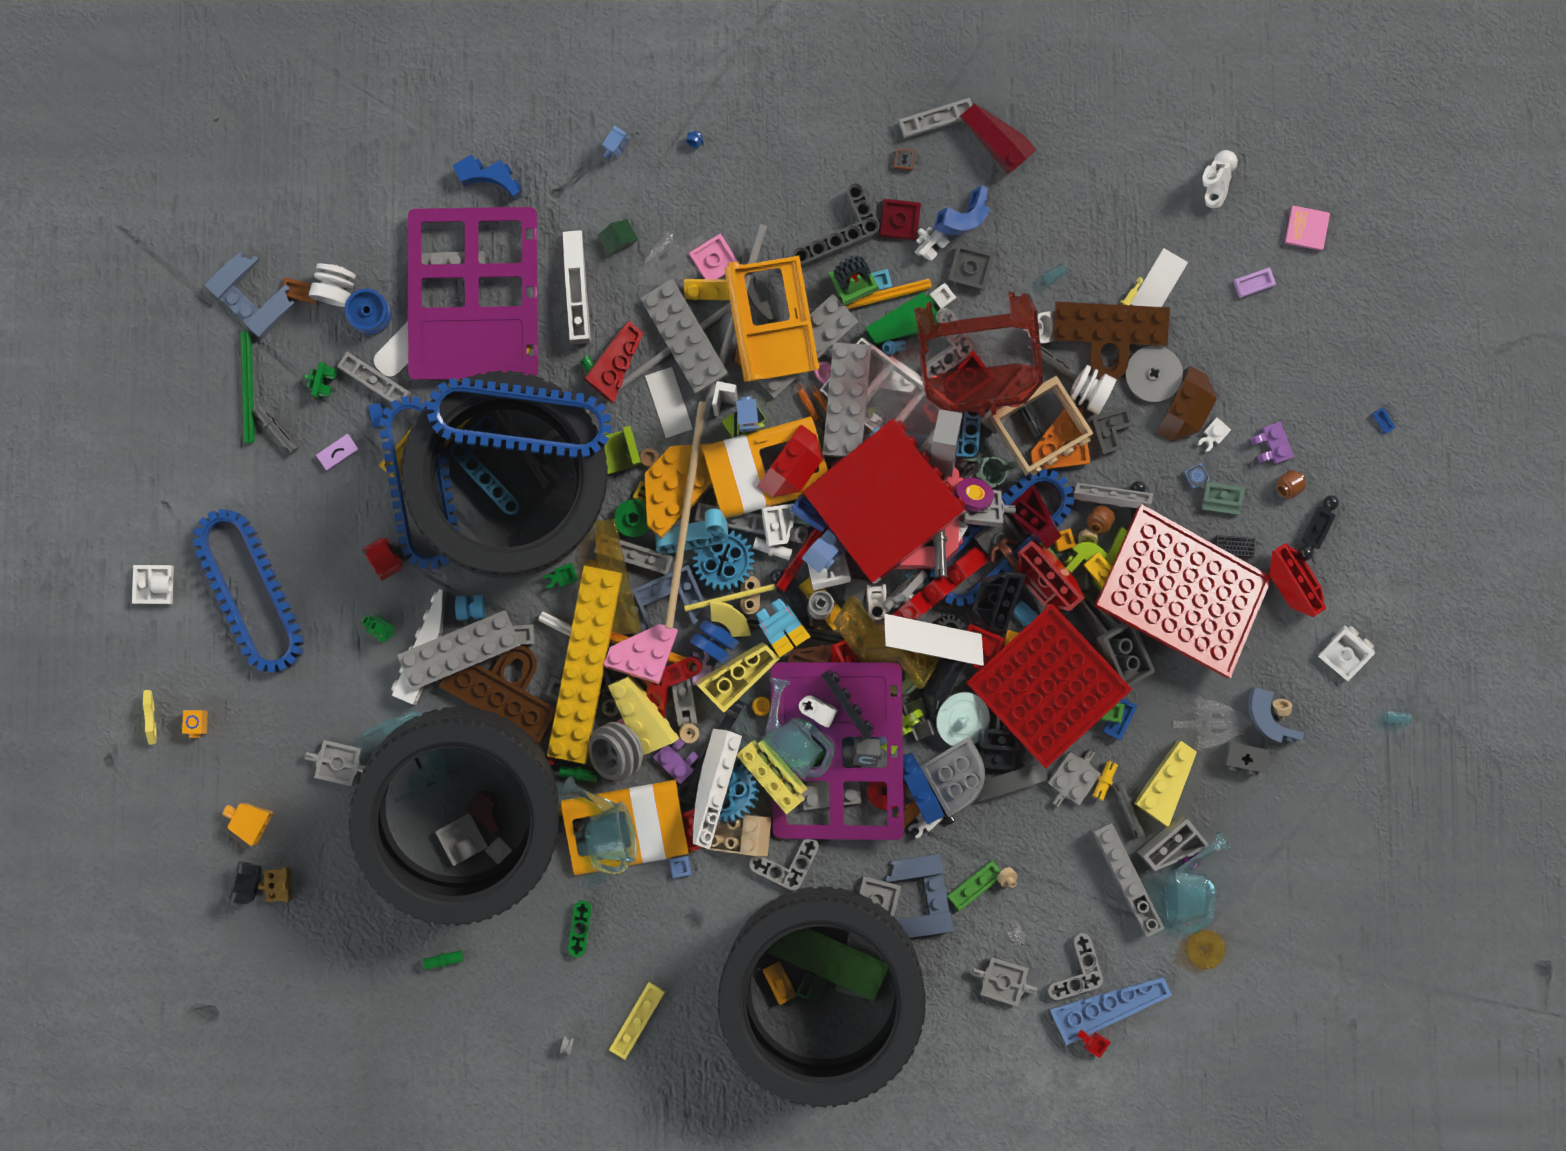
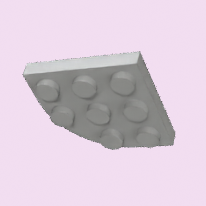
M967 737L920 766L948 817H952L971 805L983 788L985 779L984 764L970 737Z

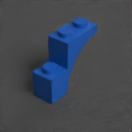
M470 155L452 165L463 186L476 182H490L506 189L513 196L514 200L522 197L519 192L522 190L517 179L515 181L512 180L510 175L513 172L508 164H503L502 160L484 169L479 158L475 160L473 155Z
M913 753L903 755V778L922 817L928 825L944 817L943 811Z

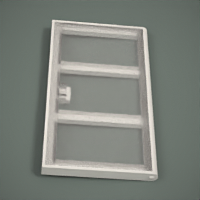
M862 337L857 344L872 345L865 426L873 431L876 427L880 429L891 419L901 420L907 427L905 432L908 436L913 435L918 441L919 445L917 447L921 452L924 450L927 453L930 432L934 433L939 409L958 413L960 409ZM830 378L820 389V391L827 397L829 393Z

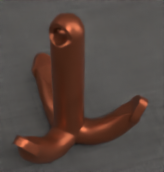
M1004 538L992 547L990 559L992 564L995 565L998 550H1000L1018 573V561L1007 544L1019 546V543L1013 539Z

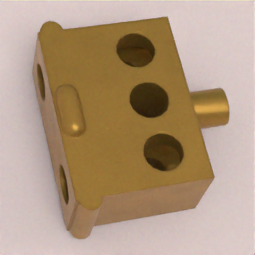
M287 866L282 869L263 871L264 883H259L258 888L259 890H265V901H292L291 868Z

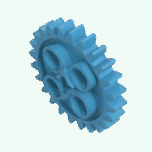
M732 530L730 535L728 534L727 542L719 544L723 546V549L718 553L713 551L715 545L701 547L700 550L694 549L698 556H694L692 559L698 563H695L693 567L699 569L695 573L697 576L702 575L700 578L701 582L707 580V587L713 584V590H716L718 586H720L721 592H723L725 586H727L729 591H731V585L738 588V582L740 581L742 584H745L743 578H750L747 572L754 570L750 564H755V560L750 558L755 555L754 552H748L752 549V546H745L748 540L744 539L741 541V534L735 537L734 530ZM727 545H731L726 554L727 561L723 563L721 575L717 576V573L721 568L720 559H724ZM738 550L741 552V555L738 558H733L731 553ZM714 562L717 564V567L714 570H708L707 565ZM728 568L735 570L732 576L725 575V571Z
M737 760L733 766L732 779L729 781L718 821L721 823L723 820L726 823H730V820L737 822V816L744 819L743 813L750 814L748 808H755L752 802L758 800L754 795L760 792L755 788L759 783L754 781L756 778L747 767ZM744 787V792L739 795L740 789ZM730 801V806L726 809V804Z

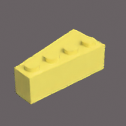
M761 642L730 660L725 665L696 680L695 683L725 712L779 658L765 643Z
M629 675L608 686L625 725L637 735L641 742L643 755L672 744L680 738L669 726L670 723L667 719H664L659 713L657 706L646 696L647 693L634 676Z
M1176 741L1133 804L1162 825L1169 827L1197 752L1184 742Z

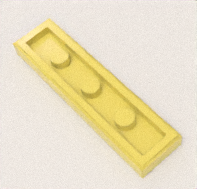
M648 982L609 1051L626 1060L666 991Z

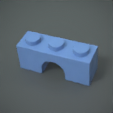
M741 397L740 401H736L740 432L759 431L756 399Z
M829 527L824 535L808 549L802 559L820 573L824 568L828 570L847 549Z

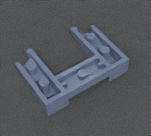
M239 252L216 272L205 286L238 315L258 337L264 338L295 305V302L288 301L286 292L290 291V288L286 284L260 309L251 302L236 285L260 259L253 256L251 260L242 257L243 253Z
M689 565L682 567L679 583V593L685 606L704 601ZM673 572L618 596L635 635L653 627L644 606L670 594ZM707 606L688 611L693 624L698 621L695 617L702 609L707 610Z
M935 853L891 861L890 864L894 865L892 875L886 877V882L923 877L930 914L897 919L902 925L903 930L907 932L909 938L952 932L953 927L940 854Z

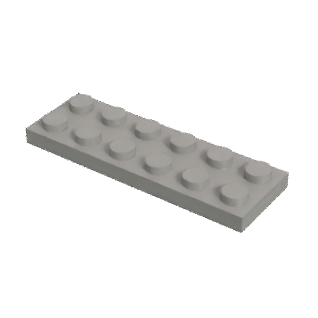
M673 279L640 298L696 394L729 375Z
M834 294L810 314L817 358L819 359L833 346V342L837 343L859 323ZM802 373L757 381L775 399Z
M833 342L823 456L846 457L863 443L872 345Z
M506 610L397 656L413 691L520 646V642Z
M863 876L859 893L872 899V902L875 904H880L889 911L891 916H894L901 886ZM849 932L847 946L883 962L882 956L872 945L856 934ZM836 984L835 991L868 999Z

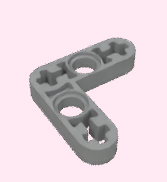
M942 308L937 312L936 320L948 339L950 346L924 364L923 372L931 379H936L966 359L973 350L972 343L957 317L947 308ZM944 314L949 315L947 316V319L952 324L949 325L946 321L943 320ZM958 328V336L952 338L950 336L951 330ZM959 341L966 346L965 352L960 351L962 347L958 343ZM947 354H951L952 361L945 364L944 357ZM931 366L936 367L934 368L935 372L933 374L930 372Z
M804 839L789 869L763 856H753L749 863L750 868L753 872L787 889L796 890L801 886L818 851V842L816 839ZM813 841L815 849H810L808 855H812L811 858L800 855L801 851L805 853L807 849L804 844ZM804 858L807 861V866L804 869L797 868V859ZM761 859V863L767 866V862L771 863L767 869V874L762 873L765 870L762 867L755 869L753 861ZM778 867L781 870V875L778 878L771 877V868ZM792 868H794L797 872L803 873L801 877L798 874L796 878L798 884L790 886V882L787 879L794 876L795 872H791Z
M1077 933L1073 938V945L1082 973L1050 983L1047 992L1051 998L1055 1000L1064 999L1097 989L1102 985V973L1091 938L1086 933ZM1082 936L1084 939H1087L1084 945L1086 949L1090 948L1091 951H1085L1080 954L1079 951H1083V948L1080 944H1077L1080 941L1079 937ZM1086 955H1091L1093 958V963L1090 966L1083 964V958ZM1092 974L1099 977L1096 980V984L1087 982L1086 985L1088 987L1084 988V982L1081 977H1084L1085 980L1091 979ZM1072 980L1080 981V988L1078 990L1070 988ZM1066 982V988L1069 993H1066L1065 989L1059 991L1058 996L1051 992L1054 990L1055 985L1058 988L1064 987L1063 983Z

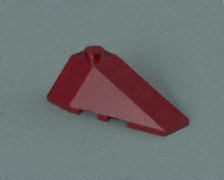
M975 103L960 115L962 120L1007 175L1036 151L1025 135Z

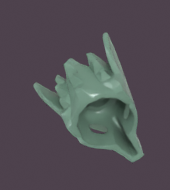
M997 457L958 458L959 461L971 463L964 468V471L969 472L963 479H981L989 484L991 488L1003 483L1007 475L1018 468L1017 462H1005Z

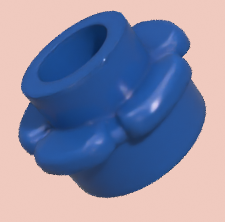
M693 131L687 134L686 143L692 148L698 149L701 144H704L703 136L699 132Z

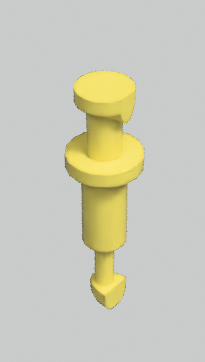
M1141 277L1136 280L1138 283L1129 291L1124 301L1121 300L1119 302L1120 305L1131 304L1137 294L1138 287L1143 283Z

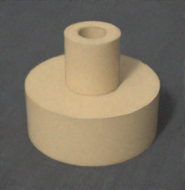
M1087 527L1079 533L1078 543L1091 542L1097 544L1098 534Z
M1277 699L1273 701L1272 712L1277 715L1278 719H1284L1285 716L1291 714L1292 703L1285 699Z
M685 723L679 729V736L684 742L693 743L699 737V730L694 724Z
M1008 867L998 874L997 881L1004 888H1014L1017 885L1018 875L1012 868Z

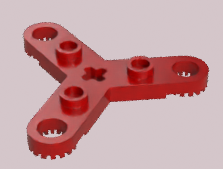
M691 656L666 666L661 678L662 684L640 679L647 684L646 696L657 706V710L664 719L668 687L698 675L703 668V664L698 657ZM690 661L697 664V669L694 672L688 668Z

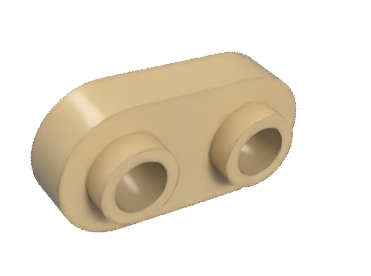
M754 576L744 578L745 584L741 583V592L751 590L747 587L749 582L754 583L753 589L759 588V580ZM760 593L741 598V609L745 614L753 615L759 610ZM752 601L754 606L748 608L746 606L747 602Z

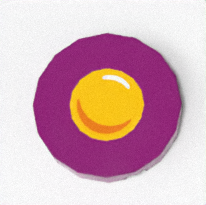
M966 478L959 482L955 490V496H960L966 503L965 509L980 512L991 506L994 492L985 481L977 478Z

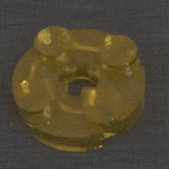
M1202 929L1188 937L1185 951L1193 965L1202 969H1212L1217 967L1224 958L1225 942L1217 933L1208 929ZM1208 944L1210 952H1206L1204 955L1200 947Z

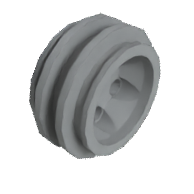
M609 722L593 731L588 743V754L593 767L601 776L613 781H623L638 772L643 760V750L637 735L629 727L617 722Z

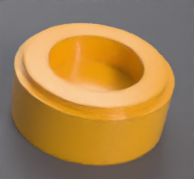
M758 697L753 701L752 709L755 714L765 716L771 710V703L766 697Z

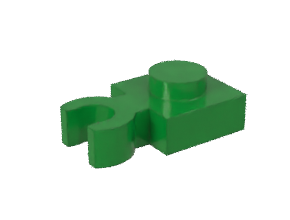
M573 563L555 568V575L545 574L543 576V579H552V583L546 586L547 589L555 587L556 583H559L560 587H564L579 581Z

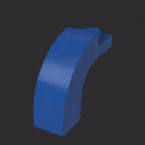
M981 185L972 190L965 213L957 212L949 207L939 211L934 229L947 235H959L979 226L985 220L990 210L989 207L985 206L988 198V188Z

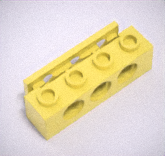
M766 739L759 743L755 740L750 742L737 754L741 762L786 814L805 800L801 794L808 788Z

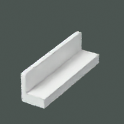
M717 381L712 406L714 415L718 417L721 402L736 405L738 400L736 385Z

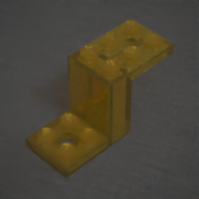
M856 595L849 596L833 622L860 662L899 661L917 689L924 688L939 662L937 657L933 655L886 646L885 622L875 624Z

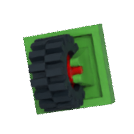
M856 255L855 258L854 256H851L850 259L846 258L844 259L845 262L841 261L839 263L840 266L835 267L836 270L828 273L844 306L879 291V287L862 256Z

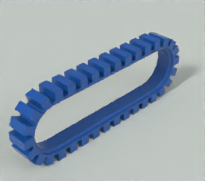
M454 378L449 379V388L444 382L439 384L437 387L441 393L433 390L429 397L435 402H427V411L434 412L427 414L430 424L437 422L432 426L434 431L439 434L444 430L442 438L448 441L452 434H454L455 443L463 444L465 436L468 437V445H476V438H480V446L488 447L489 440H494L493 448L501 449V442L504 441L506 442L507 450H513L514 443H519L518 451L526 452L527 445H532L531 453H539V446H542L546 455H551L552 448H557L556 456L564 457V451L569 450V458H576L577 451H581L582 458L590 457L589 449L592 450L594 455L601 451L598 443L605 446L609 438L603 434L610 435L612 429L611 425H604L611 422V417L609 413L602 415L606 410L602 402L595 407L597 399L590 396L588 401L584 402V394L577 393L576 400H571L572 392L564 391L562 399L558 398L559 390H551V397H547L546 389L539 388L538 395H533L534 387L526 386L524 394L520 393L521 385H513V392H509L508 384L501 383L500 390H495L496 382L488 381L486 389L483 388V380L475 379V386L471 387V380L469 378H462V385H458L457 379ZM454 392H465L587 409L596 416L599 423V431L593 441L577 445L461 430L449 427L443 422L440 416V406L446 396Z
M405 396L401 397V405L396 399L390 403L393 410L387 407L382 413L388 419L380 418L379 424L380 427L387 428L386 430L379 431L381 439L388 438L389 440L381 442L383 451L390 450L391 452L384 454L385 463H393V465L386 466V471L388 475L395 474V477L388 478L389 486H397V489L390 490L391 498L399 497V501L392 502L393 509H401V513H395L394 517L396 522L403 521L402 525H396L397 533H405L404 537H398L399 545H408V547L402 549L405 557L413 554L408 560L413 565H416L421 560L419 568L427 570L428 563H430L432 570L439 569L438 561L443 566H446L450 563L449 560L441 554L436 557L419 555L415 551L411 540L392 423L395 416L401 411L413 409L422 412L424 407L427 406V401H424L420 406L421 398L413 396L412 403H410L409 397ZM444 444L442 445L439 454L446 453ZM438 454L435 465L444 516L451 525L458 524L457 515H449L451 512H456L455 503L447 504V501L454 500L453 492L445 493V489L452 488L451 480L443 481L444 477H450L449 469H441V466L448 465L447 457H439Z
M1042 469L1038 476L1037 474L1034 476L1032 474L1027 475L1028 480L1023 476L1017 482L1021 489L1014 484L1008 490L1012 497L1005 493L1002 496L1004 505H1011L1033 484L1040 482L1049 483L1057 489L1060 495L1059 508L1052 515L1058 527L1065 521L1060 515L1067 517L1071 512V509L1066 506L1071 507L1073 505L1074 498L1067 497L1073 493L1071 486L1063 487L1068 482L1064 476L1056 480L1058 472L1052 470L1049 476H1047V469ZM970 525L965 531L969 537L963 534V544L959 545L958 552L972 541L973 537L985 526L975 525L977 527L975 530ZM1031 536L1012 552L1017 561L1019 560L1016 556L1018 552L1030 541L1034 540ZM1003 560L986 577L999 574L1000 570L1002 573L1011 571L1012 568L1007 564L1009 563L1008 560ZM935 570L929 571V578L936 579ZM980 583L965 594L950 592L946 595L944 603L952 605L954 599L955 607L964 606V599L967 605L974 603L973 594L976 596Z
M219 509V513L216 511L207 513L209 519L202 517L198 522L203 526V529L195 527L193 533L200 536V538L193 539V545L202 548L195 551L199 559L203 560L206 558L200 564L205 570L211 569V571L205 574L208 580H216L210 584L213 591L218 592L221 590L220 593L215 595L219 602H227L220 605L224 613L231 612L225 618L230 624L236 623V625L230 627L232 633L236 635L241 633V636L235 639L238 645L246 644L245 647L240 649L243 656L252 655L247 661L251 666L257 665L256 669L277 673L279 670L286 671L290 669L288 662L295 665L299 661L294 654L302 655L304 648L297 645L305 643L304 636L296 635L297 632L302 630L299 623L291 624V622L297 620L295 613H286V611L292 609L290 602H281L287 598L285 592L281 590L276 592L277 589L282 588L280 581L276 579L271 581V579L277 577L275 570H266V568L272 566L270 559H261L267 555L265 549L262 547L256 549V547L262 545L260 538L256 536L251 538V536L257 534L255 527L248 526L251 522L242 514L232 510ZM220 523H233L240 530L288 633L290 640L289 649L280 659L270 661L263 658L258 652L210 549L208 542L209 534Z

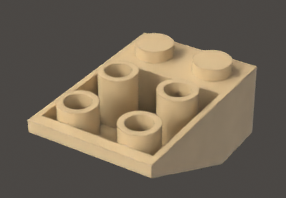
M743 814L744 819L737 816V822L730 820V823H726L723 820L721 823L718 821L711 847L707 850L752 856H768L772 817Z

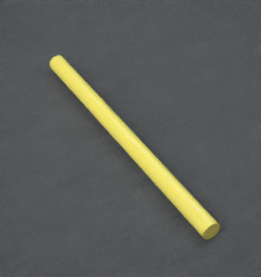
M774 584L686 605L684 606L685 612L710 606V601L727 602L775 590Z

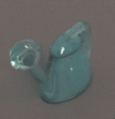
M770 678L769 680L774 687V694L765 736H761V738L804 781L806 776L812 778L822 776L828 770L834 755L832 743L806 719L791 718L789 722L782 726L779 724L777 717L781 693L786 686L790 685V682L779 678ZM811 734L826 748L824 760L817 770H811V767L823 749L812 739Z
M570 776L563 784L562 796L577 794L597 804L602 813L596 816H591L590 822L585 828L586 842L593 867L600 872L611 875L624 873L629 863H634L637 857L636 836L627 807L623 802L616 804L579 788L575 784L574 778ZM599 860H620L622 862L618 867H611L601 864Z
M1217 831L1216 839L1209 847L1179 868H1170L1168 871L1165 889L1167 919L1170 927H1177L1184 934L1195 933L1210 925L1214 919V883L1206 874H1195L1193 872L1201 861L1216 850L1222 848L1231 849L1229 842L1221 832ZM1206 916L1205 919L1191 926L1183 924L1189 920Z

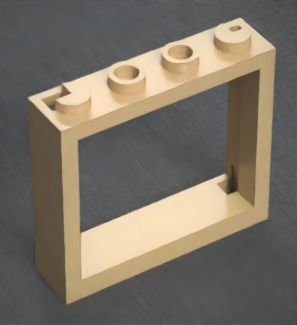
M1057 376L992 413L989 418L1025 476L1032 474V476L1042 471V466L1054 464L1058 461L1057 457L1062 454L1064 456L1071 454L1075 451L1074 447L1079 444L1081 447L1091 441L1089 438L1093 435L1092 430ZM1053 390L1082 435L1029 466L1004 428L1001 420Z

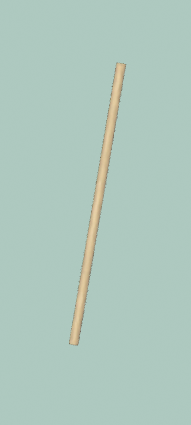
M699 402L665 624V628L673 629L706 402Z

